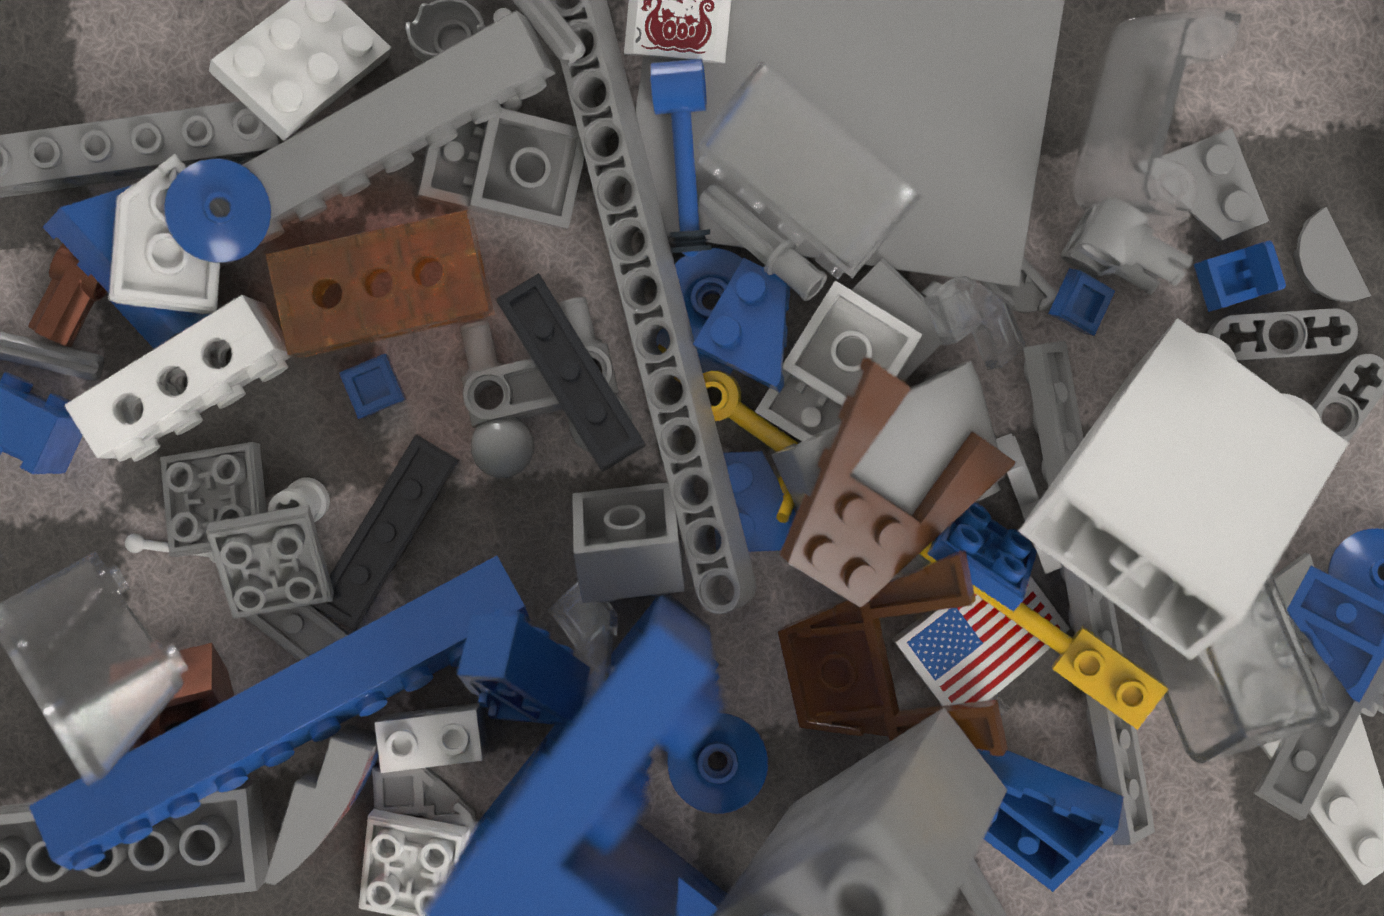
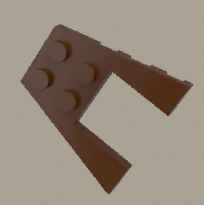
M864 356L859 365L863 373L853 396L847 394L839 412L838 418L842 422L830 449L824 448L817 464L821 472L810 496L805 493L779 554L790 565L861 608L1016 463L972 431L912 515L852 477L851 473L911 390V387L867 356Z
M965 550L958 551L891 580L862 608L846 599L790 623L778 631L799 728L861 737L866 733L887 736L889 741H892L940 709L945 708L976 749L990 751V755L1003 756L1008 747L998 700L899 711L879 618L971 606L976 601Z

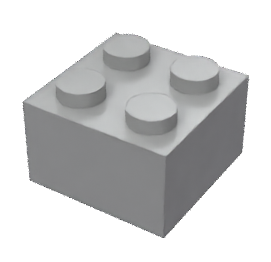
M668 482L572 494L574 558L582 603L611 602L622 598L647 595L660 596L661 594L685 591L678 520Z

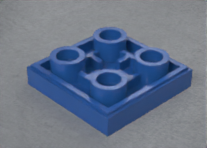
M974 502L932 541L928 555L935 560H940L958 551L965 550L972 584L1014 612L1024 600L1037 554L1036 548L1018 530H1007L992 520L990 514L983 506Z

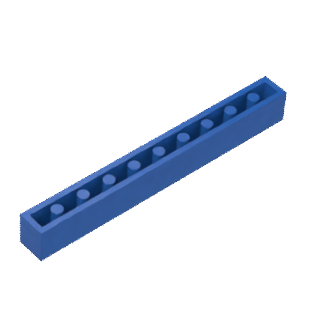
M498 556L487 560L29 805L52 862L69 870H83L94 866L104 859V852L122 842L123 844H131L147 837L153 831L152 826L170 816L171 818H179L193 812L201 805L200 800L216 791L221 793L228 792L241 786L247 781V774L264 765L266 767H273L287 761L294 755V749L310 740L314 742L325 740L341 729V723L358 714L364 717L379 711L387 704V698L404 689L407 692L422 688L433 679L432 674L448 665L458 667L472 613L494 615L495 609L506 608L523 613L526 616L525 621L527 623L531 621L524 603Z

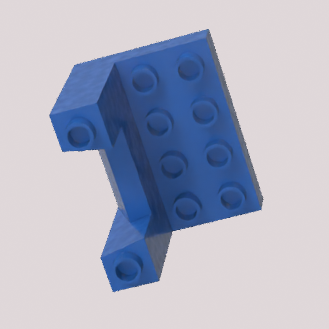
M669 593L661 594L655 598L588 682L579 719L573 726L555 724L479 819L442 885L433 896L422 916H712L727 893L635 821L649 799V796L643 791L651 780V776L646 772L654 760L649 754L656 742L677 759L681 760L706 732L724 705V702L718 698L722 691V687L717 684L721 675L716 672L719 663L713 659L710 626Z

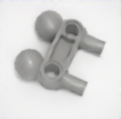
M572 298L558 303L594 362L602 367V375L632 421V415L627 404L617 396L619 390L608 344L602 343V340H596L586 298ZM483 320L468 323L460 327L469 370L465 372V376L461 378L463 385V401L469 411L472 428H476L471 439V455L476 466L485 474L496 478H509L522 472L530 463L534 453V438L529 427L521 419L563 409L532 358L505 365L499 363L489 322ZM491 385L502 387L504 395L502 403L493 410L482 409L479 404L481 392ZM569 420V431L574 442L584 451L589 452Z

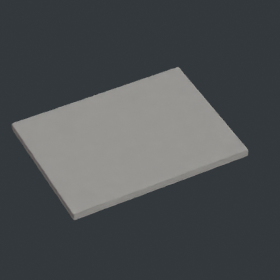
M731 0L725 64L703 62L707 111L691 113L700 230L710 229V235H705V237L711 240L706 242L745 248L699 207L700 195L712 184H717L784 241L792 240L795 242V250L802 256L875 266L884 258L897 270L1019 287L1065 0ZM643 56L636 116L667 236L670 237V232H680L671 114L655 115L650 67L651 63L681 60ZM626 181L623 205L631 198L632 186L629 181Z

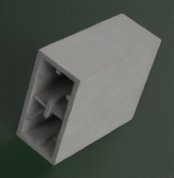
M942 708L795 801L712 916H940L948 911L1007 789L946 709Z

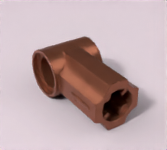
M62 244L50 264L49 277L52 280L28 327L49 340L72 347L94 302L101 300L107 291L92 274L87 276L79 268L77 263L80 261Z

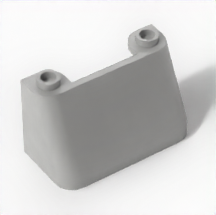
M971 361L944 369L923 379L924 382L912 386L909 393L855 467L851 476L912 515L972 431L998 449L981 382ZM841 423L828 430L821 431L797 445L794 443L771 455L797 510L805 493L809 496L811 495L821 472L817 464L824 448H831ZM1004 474L998 481L1003 479L1006 475ZM998 481L992 487H990L977 501L987 498L1001 490Z

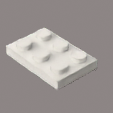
M290 0L214 57L210 62L209 72L285 141L389 57L392 47L341 0Z

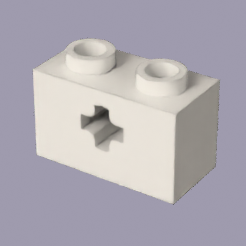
M479 703L385 714L375 722L381 773L482 761L488 753L483 706Z

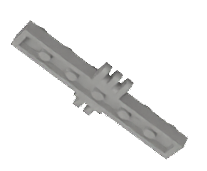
M1379 566L1378 576L1383 581L1384 566ZM1295 638L1290 648L1295 653L1306 658L1307 662L1305 663L1296 657L1286 655L1281 665L1287 671L1310 683V686L1253 794L1294 818L1303 820L1306 819L1360 713L1374 717L1377 711L1384 714V659L1359 703L1350 697L1346 689L1314 649V646L1303 639Z

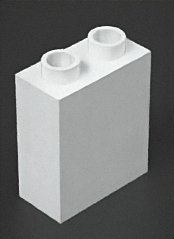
M1177 318L1127 376L1021 526L1019 532L1188 659L1192 660L1242 621L1349 443L1322 424L1316 410L1306 401L1290 394H1281L1238 363L1231 348L1222 340L1206 333H1197Z

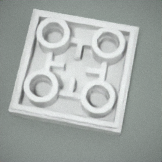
M373 809L368 815L359 909L394 916H422L469 839L470 827Z

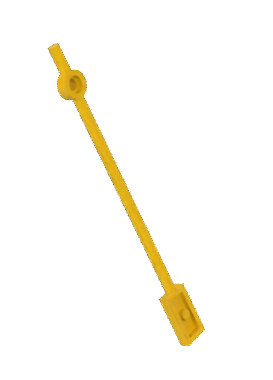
M660 344L658 345L659 350L665 353L667 349ZM718 370L703 373L706 388L708 389L711 386L717 387L722 393L721 402L717 406L711 405L715 421L730 418L776 452L794 443L796 445L799 444L740 402V386L733 376ZM674 377L676 381L681 383V381L677 377ZM930 543L920 555L933 563L937 560L928 555ZM973 585L974 593L1060 654L1052 665L1054 671L1138 730L1168 691L1166 684L1083 625L1074 637L1071 638L1021 602L1013 612Z

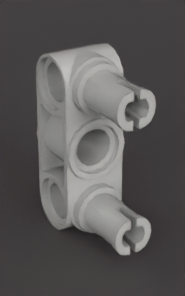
M1111 197L1105 198L1097 204L1093 203L1084 212L1060 255L1064 261L1074 267L1079 263L1077 269L1095 277L1110 276L1114 273L1141 288L1149 295L1158 287L1160 283L1158 281L1159 277L1168 280L1174 286L1178 285L1186 274L1183 271L1184 267L1189 268L1193 260V256L1186 255L1154 237V230L1148 227L1147 222L1149 219L1144 213L1126 202Z

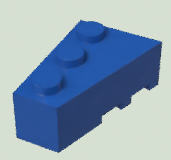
M4 372L2 378H0V455L4 452L23 461L20 468L30 474H65L83 436L64 406L71 400L53 393L49 394L48 399L30 392L33 383L11 373Z
M976 749L1007 789L983 839L1052 892L1118 830L1124 796L1008 750L1003 756L990 755V751Z

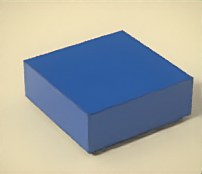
M1069 268L1048 314L1084 334L1095 336L1115 290L1081 270Z
M386 353L339 372L358 419L365 418L406 400Z

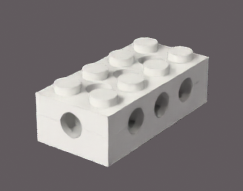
M241 295L64 406L97 458H117L121 462L131 457L135 462L158 450L161 446L157 440L167 433L174 431L176 435H180L203 421L200 413L209 407L217 404L219 409L242 398L246 394L242 387L254 379L260 378L262 382H266L284 372L288 368L285 360L296 353L265 303ZM232 348V359L227 365L226 354ZM187 376L188 385L186 390H184V380Z

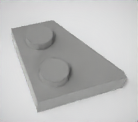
M1232 128L1139 166L1143 176L1148 180L1151 178L1172 197L1171 200L1185 213L1194 216L1200 222V226L1218 242L1269 222Z

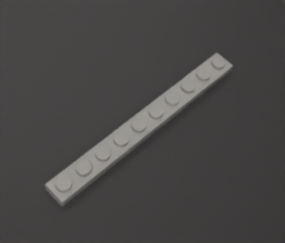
M1066 341L1023 348L1025 356L1024 375L1031 389L1034 406L1033 425L1039 434L1043 455L1042 474L1048 484V488L1084 439ZM1061 564L1060 573L1066 582L1070 604L1069 623L1075 634L1083 625L1123 654L1114 603ZM1086 694L1088 703L1086 716L1088 725L1093 730L1097 752L1095 761L1097 774L1102 780L1104 789L1124 796L1118 830L1112 835L1113 845H1133L1155 832L1137 729Z

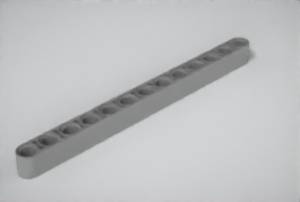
M549 0L580 38L582 44L589 36L592 35L594 38V46L588 56H582L571 65H564L561 62L696 594L700 604L707 611L714 614H725L747 605L754 598L756 579L698 353L693 345L694 338L607 0H580L571 9L570 0ZM605 84L606 98L601 105L596 106L594 100L595 92L600 85ZM617 132L619 146L616 152L609 156L607 142L609 137ZM626 181H629L632 186L631 198L626 204L622 205L619 199V191L621 186ZM638 230H641L644 234L645 243L640 253L635 254L631 241L633 235ZM653 279L657 285V295L654 301L649 304L644 296V288L646 283ZM662 328H665L670 335V345L665 353L659 350L656 342L658 332ZM674 377H677L683 385V394L677 403L669 394V385ZM686 426H689L696 436V444L691 452L684 448L681 440L682 432ZM698 476L705 479L709 487V493L705 501H701L694 492V483ZM710 526L715 527L721 535L722 543L718 551L713 550L707 542L706 534ZM722 576L728 577L734 585L735 593L732 600L726 599L719 590V582Z

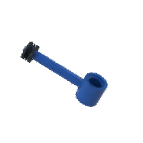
M703 59L651 63V91L655 115L671 114L680 232H670V237H675V241L671 243H676V247L671 248V253L682 252L686 257L697 256L701 251L712 250L711 245H706V241L711 239H706L705 235H710V229L700 230L691 118L692 112L707 111Z

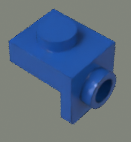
M1270 240L1194 264L1208 312L1284 289L1286 286L1273 242Z

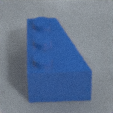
M132 185L61 207L43 226L53 239L58 237L80 261L77 263L79 268L87 276L92 274L108 293L110 288L116 199L118 195ZM111 301L154 349L212 314L120 304Z
M497 608L494 611V615L472 613L457 675L471 693H480L478 703L483 707H489L488 716L491 719L573 726L581 714L591 667L575 657L572 648L557 644L551 640V634L548 631L533 627L525 621L526 616L521 612Z

